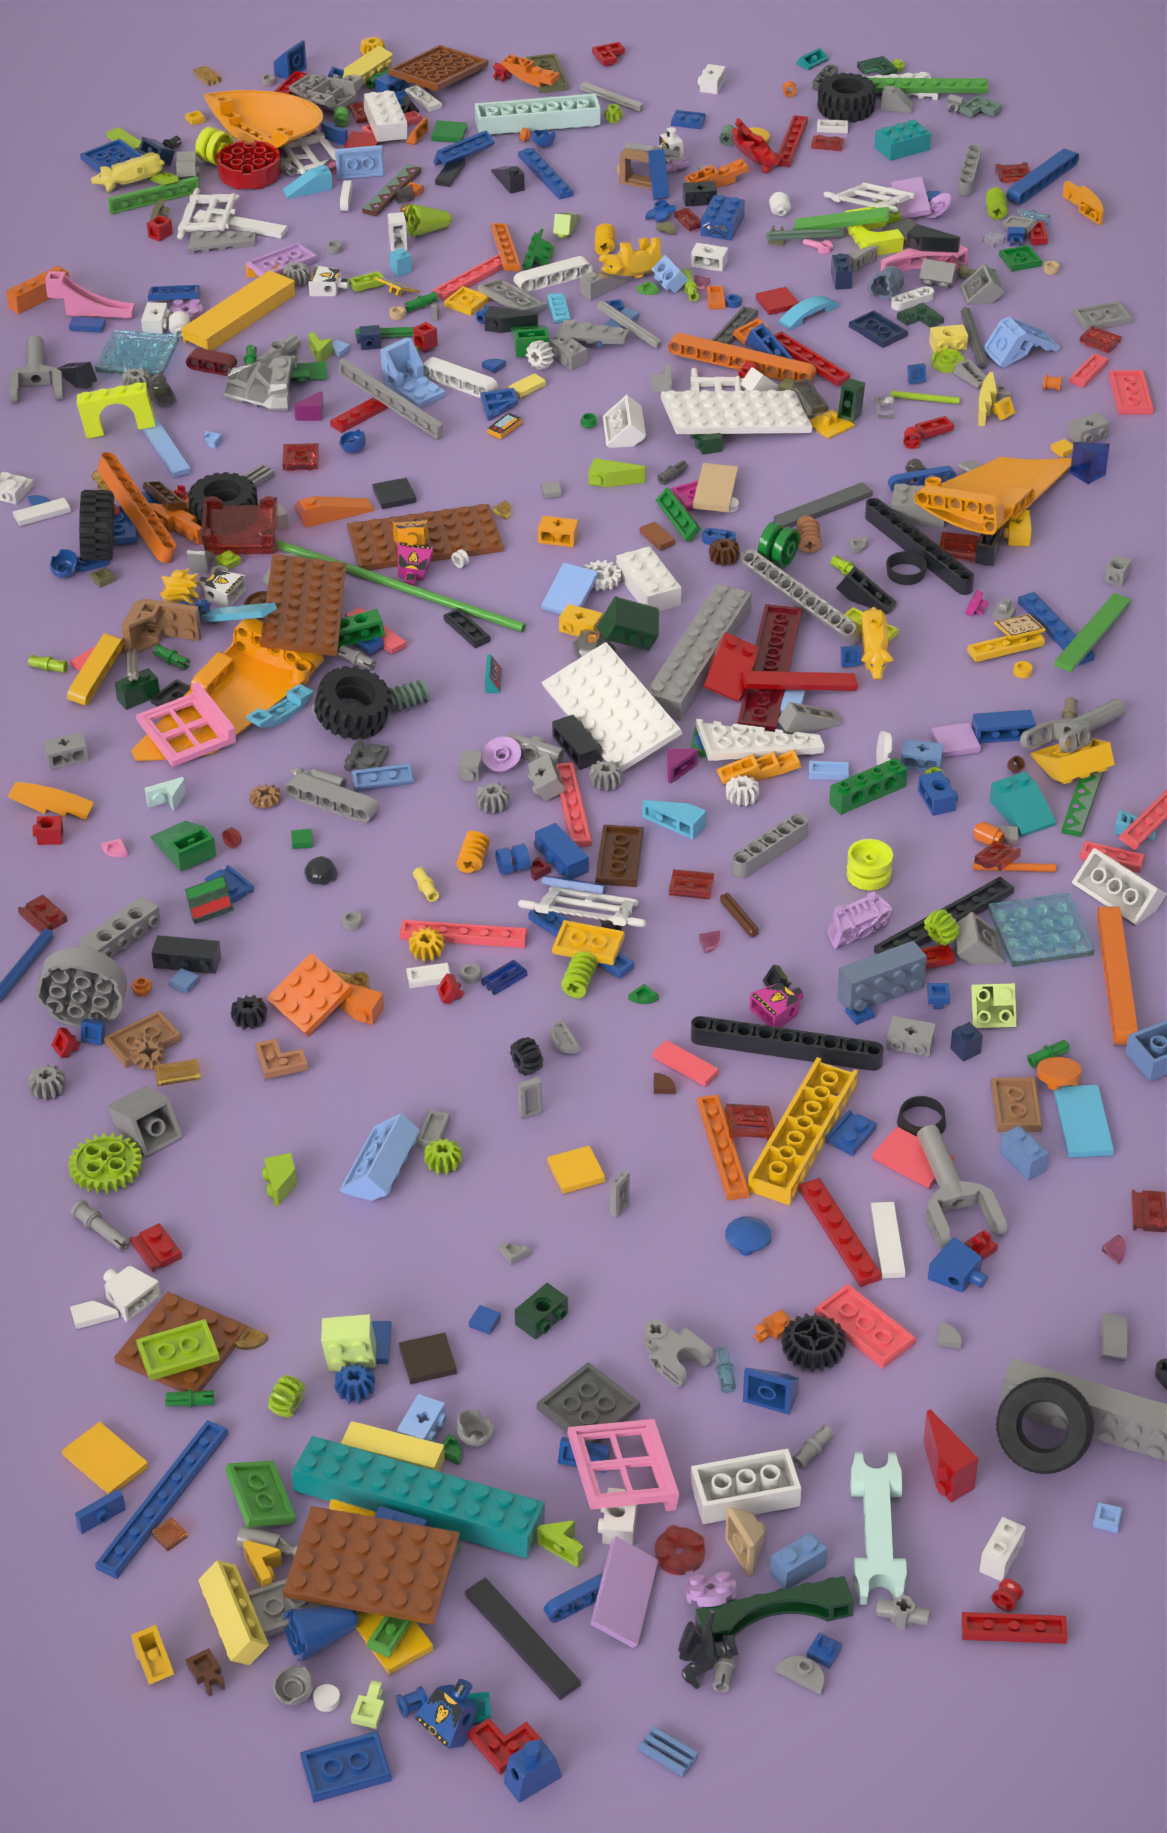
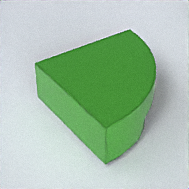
M651 281L637 286V292L645 295L659 294L660 288Z

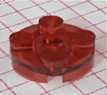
M676 1525L669 1526L657 1538L655 1543V1558L658 1559L661 1569L673 1575H685L686 1571L693 1569L694 1572L698 1570L705 1560L704 1537L688 1528ZM676 1548H683L687 1552L676 1554Z

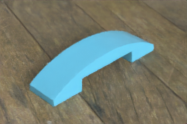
M814 296L805 299L787 311L779 320V324L792 330L803 324V318L820 310L829 312L839 307V303L826 296Z
M298 684L286 692V699L266 711L261 708L246 716V720L262 728L279 725L297 714L312 698L314 691L302 684Z

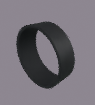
M896 552L887 558V575L890 580L897 584L913 585L924 578L927 562L923 556L914 552ZM899 564H911L918 567L921 571L916 574L905 575L899 574L891 568Z
M915 1096L907 1099L901 1105L897 1118L899 1128L917 1137L918 1131L923 1127L909 1123L904 1118L903 1112L913 1107H927L941 1115V1120L935 1125L938 1127L941 1135L945 1131V1110L936 1099L927 1096Z

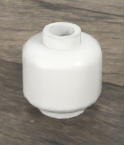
M776 192L770 197L769 205L773 215L784 216L790 211L791 204L787 194Z
M182 311L171 314L169 317V330L173 335L182 337L181 328L191 322L189 315Z

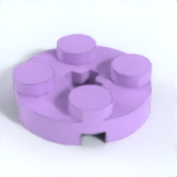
M177 299L173 301L170 312L173 314L177 311H182L189 315L192 322L203 314V306L200 304L199 299Z
M726 1571L718 1572L712 1576L693 1575L689 1578L690 1583L685 1587L687 1602L692 1604L691 1600L697 1601V1606L700 1607L722 1605L727 1603V1597L732 1595L734 1599L737 1596L736 1581Z

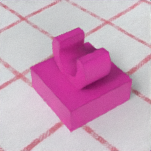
M976 590L965 614L971 617L975 611L979 615L984 614V608L987 609L989 602L981 599L983 592Z

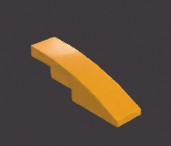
M793 749L777 757L774 752L757 759L752 754L716 770L722 784L725 785L731 780V777L737 778L738 775L741 777L747 775L748 778L754 777V780L758 781L801 768V764Z
M15 782L8 795V798L43 814L48 809L63 817L70 813L83 820L87 819L94 805V802L69 792L22 782Z

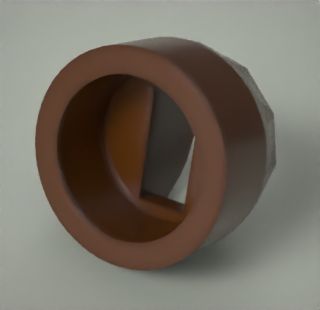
M1016 755L1008 761L1007 767L1013 773H1017L1025 768V762L1022 757Z

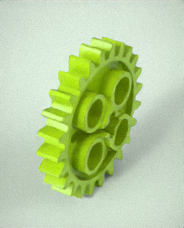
M104 1132L100 1138L96 1134L93 1135V1140L85 1138L86 1143H78V1149H72L73 1155H69L70 1162H68L70 1177L73 1178L74 1183H79L81 1189L87 1186L88 1192L96 1189L97 1194L100 1193L101 1189H104L105 1193L108 1194L111 1188L115 1192L118 1191V1186L126 1188V1182L133 1183V1177H139L138 1171L142 1170L141 1164L143 1160L141 1150L137 1148V1143H131L130 1137L124 1140L123 1134L116 1138L114 1132L111 1133L110 1137H106Z

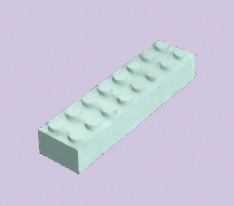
M596 94L474 104L478 133L487 130L489 134L502 135L505 133H520L522 127L526 129L528 127V131L532 132L533 130L547 129L549 131L550 129L562 130L572 127L580 128L583 126L594 127L600 125V106Z

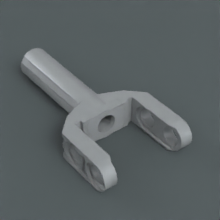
M32 335L27 340V366L18 368L9 374L10 401H20V385L40 386L51 384L54 387V399L63 400L62 373L54 367L44 365V340L39 335Z
M1116 698L1076 718L1043 722L1022 733L1020 738L1021 746L1025 749H1036L1057 739L1060 740L1059 747L1063 752H1074L1092 743L1090 732L1124 716L1126 712L1125 705L1120 699ZM1044 729V737L1042 739L1041 732ZM1031 735L1032 741H1031V744L1029 745L1028 739H1029V736ZM1066 741H1069L1068 748L1066 747Z
M927 1125L921 1128L917 1133V1137L939 1186L938 1191L933 1194L927 1204L928 1208L925 1214L938 1247L944 1248L950 1241V1228L943 1212L973 1206L977 1202L991 1232L995 1235L1006 1234L1007 1223L993 1190L978 1183L961 1181L936 1125Z

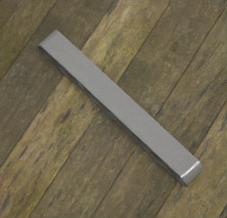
M748 549L743 552L741 561L760 580L796 606L802 608L803 611L847 643L856 644L861 640V631L847 616L755 550Z

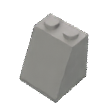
M147 1086L108 1105L114 1125L126 1138H131V1143H137V1148H140L143 1157H147L183 1137L170 1099Z

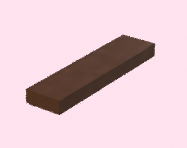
M160 481L143 482V489L168 510L185 509L186 503Z

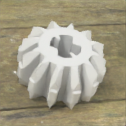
M543 340L534 341L526 349L528 353L525 356L529 358L528 362L531 363L532 368L536 367L537 370L546 369L554 361L552 357L555 354L552 353V347H549V342H544Z
M738 775L737 778L731 777V780L726 785L727 800L732 805L737 804L738 807L741 805L747 807L748 804L754 805L759 797L758 782L754 780V777L748 778L747 775L744 777Z

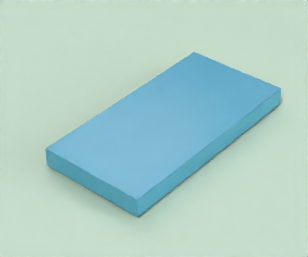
M1098 1085L1061 1086L1060 1089L1054 1090L1053 1093L1068 1158L1113 1156L1114 1149Z

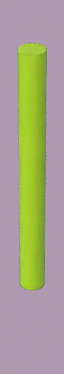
M892 390L890 395L894 398L951 404L960 403V397Z

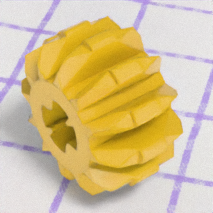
M366 37L361 40V54L365 55L377 46L385 49L384 41L377 37Z
M430 926L426 930L420 927L419 932L413 931L412 937L409 938L410 953L414 954L416 960L422 958L424 963L427 959L434 961V956L440 957L441 951H444V937L442 934H439L437 928L431 931Z

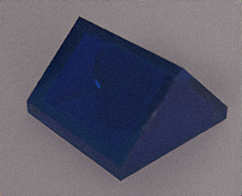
M1073 442L1070 474L1087 484L1105 476L1110 444Z

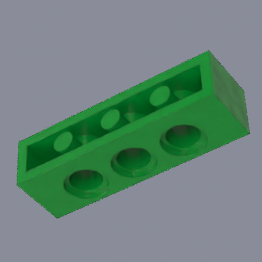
M378 609L341 618L338 649L342 645L348 647L358 644L357 642L363 640L366 642L373 640L377 636H386Z
M894 758L830 785L829 804L842 815L906 787L908 768L897 758Z

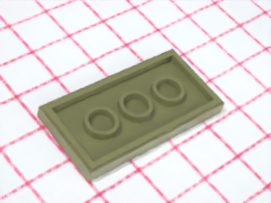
M556 53L527 57V59L534 61L535 67L538 66L560 73V79L553 85L543 84L541 87H537L539 93L569 90L568 81Z

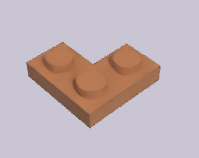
M277 1039L255 1043V1049L265 1079L308 1070L303 1049L281 1053Z

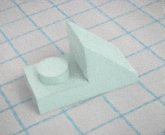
M180 777L146 787L145 794L149 808L169 802L172 810L175 811L186 795L184 778Z

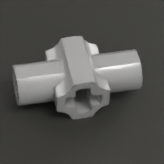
M901 1595L899 1598L894 1599V1601L879 1598L876 1615L891 1618L896 1628L905 1630L906 1627L912 1626L913 1623L927 1626L930 1609L915 1606L916 1603L911 1600L910 1596Z

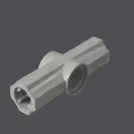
M294 334L289 335L282 341H274L270 345L271 349L259 356L256 362L280 355H288L301 346V342L297 335Z
M510 732L506 735V737L517 741L521 748V754L528 761L533 762L547 753L550 754L556 764H561L563 761L565 749L546 744L544 739L539 736H532L530 739Z

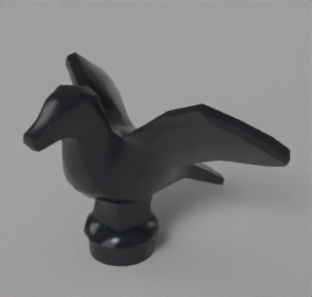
M711 1610L701 1634H699L692 1621L687 1623L678 1648L681 1660L692 1661L682 1669V1678L695 1689L700 1687L696 1676L712 1670L720 1655H726L729 1659L738 1655L733 1634L723 1635L721 1641L714 1639L712 1625L715 1612Z

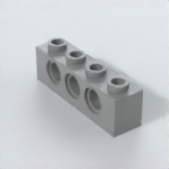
M140 896L79 940L80 947L103 952L106 956L112 958L161 922L159 907Z

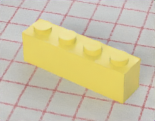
M377 46L345 67L343 78L346 75L363 77V86L366 80L373 77L374 74L381 73L391 67L393 54L381 46Z
M351 1421L341 1444L438 1472H440L445 1461L443 1444Z
M217 1560L198 1581L202 1588L203 1596L206 1598L210 1608L211 1616L214 1618L218 1628L219 1636L222 1638L226 1648L227 1656L233 1662L251 1665L269 1646V1643L237 1566Z

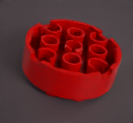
M254 140V143L238 141L223 147L218 152L219 178L224 184L236 190L263 189L265 186L275 183L281 174L279 151L270 143Z

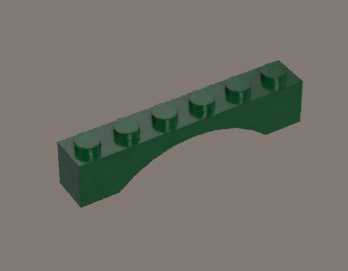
M845 1576L830 1577L824 1581L804 1583L788 1589L781 1588L775 1592L755 1594L739 1600L732 1599L722 1605L696 1609L695 1625L699 1634H701L710 1610L714 1611L713 1636L716 1641H721L725 1634L726 1636L733 1634L735 1637L743 1629L756 1621L775 1615L803 1614L825 1621L853 1616L854 1600Z

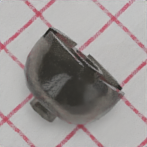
M162 371L150 377L147 382V388L151 401H154L158 406L165 407L177 402V399Z

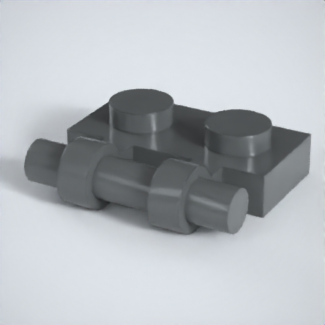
M358 740L357 743L353 744L351 754L347 755L344 768L351 770L353 767L360 770L382 767L389 754V747L370 743L368 748L363 747L364 741Z

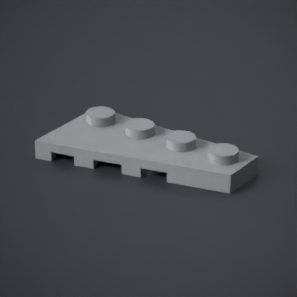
M195 231L191 233L188 251L189 254H195L194 251L202 250V253L209 252V249L218 248L220 251L230 246L234 249L253 247L256 243V232Z
M564 320L555 339L569 335L575 341H586V344H593L597 341H601L602 344H625L629 336V330L621 327L596 325L589 322Z

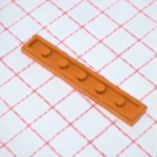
M491 223L490 229L504 271H520L521 265L507 224Z
M719 1095L697 1097V1106L727 1201L748 1198L750 1192Z

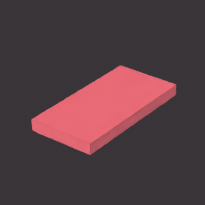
M1143 370L1109 371V380L1118 415L1153 414L1154 409Z
M849 1284L830 1296L814 1310L817 1316L822 1317L825 1314L827 1319L834 1318L835 1324L840 1323L846 1340L882 1369L916 1344L915 1336Z

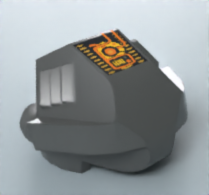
M585 629L577 640L573 641V650L578 658L583 657L605 642L614 652L616 648L610 641L604 638L599 630Z

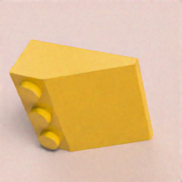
M1091 738L1092 743L1071 753L1063 752L1059 747V743L1030 753L1031 757L1053 780L1059 781L1062 784L1071 783L1077 777L1091 776L1090 773L1095 771H1107L1108 767L1115 765L1110 742ZM1066 741V747L1068 748L1069 741Z

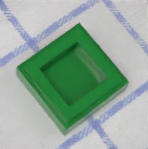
M311 829L291 830L292 849L313 847Z

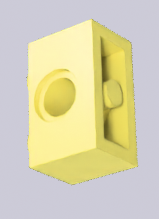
M963 324L930 327L929 343L933 352L937 351L938 353L942 349L967 350L968 334Z

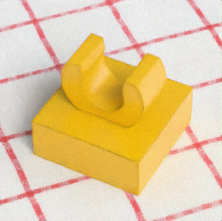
M1005 397L994 403L995 407L992 408L993 414L998 415L999 420H1004L1015 413L1010 397Z

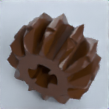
M727 538L713 540L709 548L710 561L714 562L715 565L720 564L722 567L724 565L736 564L740 557L738 543L734 542V539L728 540Z

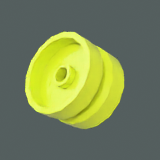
M206 127L197 138L195 146L196 155L200 157V160L218 166V152L223 147L234 143L232 135L213 127Z
M863 839L849 847L846 876L853 886L861 890L872 891L884 888L890 883L893 852L886 843L880 840Z

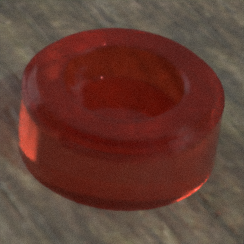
M230 827L223 831L222 837L228 847L234 849L241 845V835L235 828Z

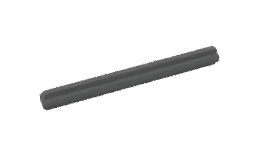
M965 306L960 312L978 366L986 368V365H988L987 357L971 310Z

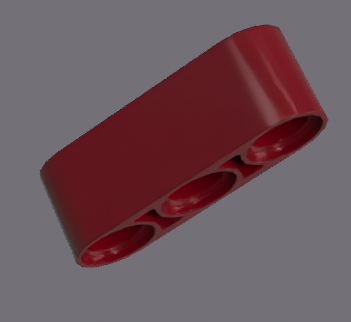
M195 348L186 359V365L192 370L228 376L229 369L236 367L238 362L232 354L202 348Z

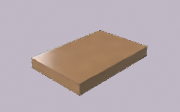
M159 1010L104 1037L103 1040L104 1044L127 1068L134 1064L130 1057V1048L136 1039L143 1035L153 1036L155 1039L161 1040L163 1048L166 1049L182 1041V1034ZM145 1046V1050L140 1054H147L149 1057L155 1051L149 1050Z
M991 1078L990 1084L997 1132H1008L1017 1126L1022 1127L1026 1132H1042L1036 1079Z

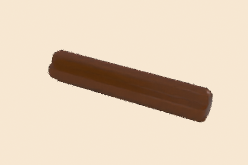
M729 893L722 894L720 902L750 937L757 936L759 934L757 925Z

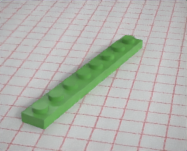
M868 78L876 86V93H883L884 86L900 88L904 93H988L989 89L987 78Z

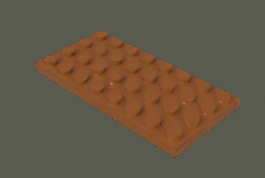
M489 504L347 523V530L357 565L369 571L398 567V545L394 541L393 522L428 520L429 538L426 544L422 546L433 547L431 562L451 559L452 554L460 549L464 550L468 557L504 552V545Z
M272 554L266 603H275L277 609L263 618L260 647L337 656L347 563Z

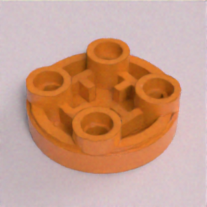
M1050 1057L1040 1061L1037 1065V1077L1047 1083L1049 1089L1058 1090L1061 1086H1077L1080 1084L1082 1068L1079 1063L1072 1059Z

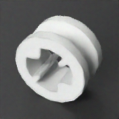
M462 549L451 556L452 562L458 568H462L469 563V557Z

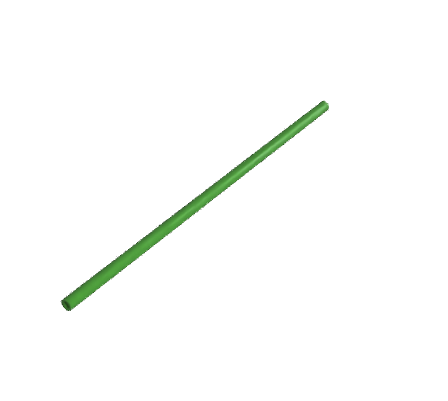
M255 532L253 535V541L288 553H294L297 556L346 563ZM349 563L346 565V573L455 610L459 608L464 613L519 632L525 631V623Z

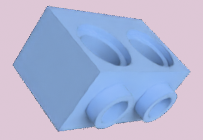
M666 255L651 269L655 273L654 277L659 283L663 281L661 285L667 291L671 289L676 293L689 280Z

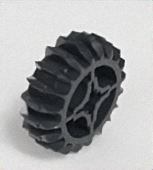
M816 1312L813 1316H809L807 1313H805L803 1318L796 1316L795 1321L790 1320L788 1326L783 1330L781 1340L783 1354H786L787 1361H793L794 1367L801 1365L802 1370L810 1368L813 1373L817 1368L821 1372L824 1370V1367L831 1369L833 1364H838L840 1358H843L847 1341L844 1330H841L840 1323L835 1324L834 1318L827 1319L825 1314L822 1317L817 1316Z

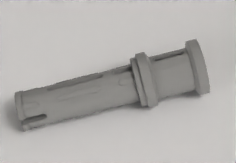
M85 1200L78 1201L72 1207L71 1217L83 1222L85 1228L94 1229L121 1252L129 1247L125 1242L130 1245L131 1240L102 1219L101 1213L91 1209Z

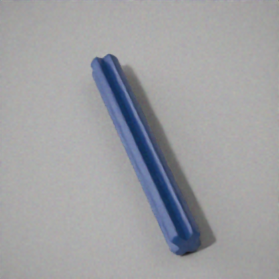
M44 929L0 982V1002L53 939L52 930Z

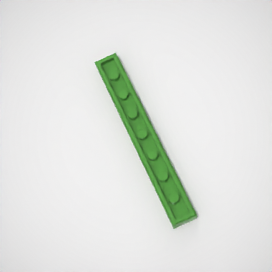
M1113 593L1058 656L1054 666L1072 673L1127 609L1131 599Z

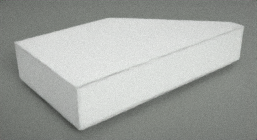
M89 1301L70 1307L76 1329L119 1318L118 1310L96 1301Z

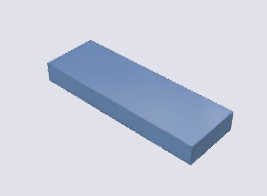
M411 763L352 770L354 791L414 784Z

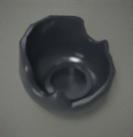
M323 856L310 860L304 869L307 881L312 884L326 885L329 880L335 881L338 875L332 860Z

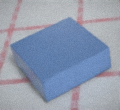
M181 968L169 980V986L188 993L199 981V975Z

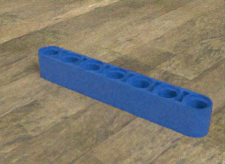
M1065 148L1013 184L1006 193V199L1020 205L1024 204L1076 166L1079 154Z

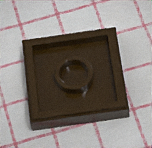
M445 1332L399 1342L400 1353L410 1384L457 1374V1368Z

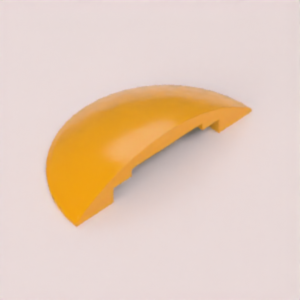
M231 90L204 94L206 102L220 123L237 140L245 141V143H254V140L270 143L279 148L310 134L323 121L322 110L317 105L290 94L261 90Z

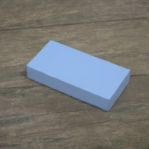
M809 761V779L844 780L849 778V762Z

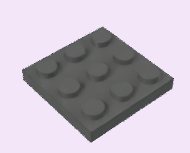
M589 1362L537 1402V1410L566 1433H568V1427L624 1422L640 1409V1402ZM593 1439V1440H584V1441H586V1442H591V1443H596V1444H597V1443H599L602 1439Z

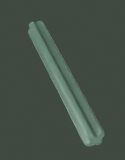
M840 228L769 231L766 233V239L769 241L843 237V229Z

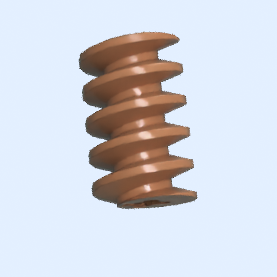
M802 516L797 521V530L800 535L799 549L806 553L817 552L822 547L820 524L811 516Z

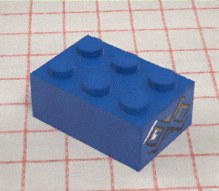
M714 195L701 218V236L732 241L744 218L745 200L738 197L731 198L723 195Z

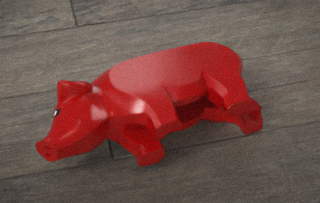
M736 119V127L732 130L734 145L757 165H762L761 169L764 173L770 172L772 168H775L782 161L784 155L772 151L760 135L758 136L753 133L741 119Z

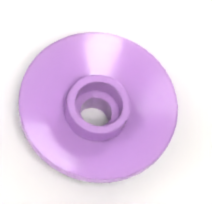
M942 193L929 201L931 214L925 216L927 218H935L944 214L951 205V195Z
M510 737L494 738L483 748V762L492 771H508L514 768L520 761L521 748L517 741Z

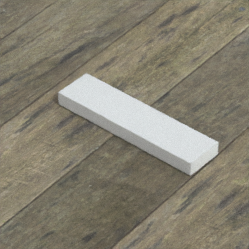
M894 1202L871 1203V1214L882 1279L905 1278V1266Z

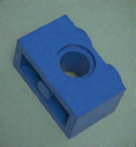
M938 771L919 775L918 792L931 814L934 816L955 811L958 794L952 789L949 779L944 776L943 772Z

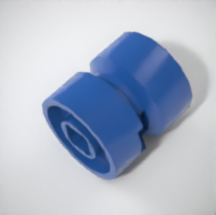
M524 843L512 846L511 850L506 847L495 851L496 863L501 875L514 873L515 869L519 872L531 868L529 852Z

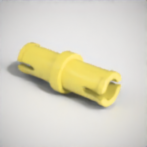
M416 868L413 871V877L418 883L419 890L425 894L429 902L436 901L439 898V894L434 887V881L428 877L424 868Z

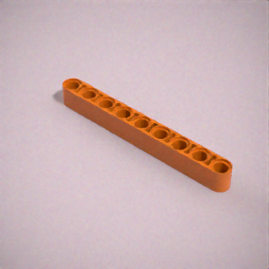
M676 333L667 346L669 352L674 355L740 370L745 362L752 361L758 366L759 372L766 377L784 380L787 377L800 381L805 386L811 383L816 374L815 366L810 363L683 333Z
M103 452L97 468L98 473L114 493L115 498L155 557L163 563L172 562L177 546L176 542L118 458L113 453Z
M1098 906L1097 923L1114 1045H1127L1128 1035L1137 1032L1138 1028L1120 907Z

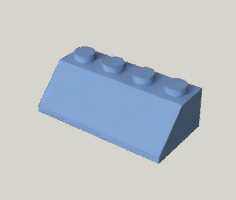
M402 1113L374 1126L344 1180L340 1191L344 1194L371 1201L387 1196L392 1189L393 1181L400 1174V1167L409 1157L407 1155L409 1150L416 1144V1137L420 1130Z

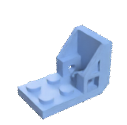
M1007 317L1000 320L983 349L1000 367L1005 368L1026 356L1033 345L1035 347L1041 346L1048 352L1050 350L1058 352L1061 346L1044 330Z
M406 337L380 350L382 379L388 388L418 408L425 407L446 396L444 389L424 377L423 363L410 338Z

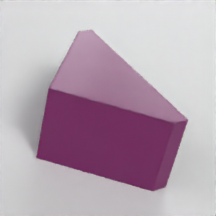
M320 391L294 404L295 419L297 421H322L324 410L323 392Z
M696 748L667 749L668 782L672 784L698 765V750Z

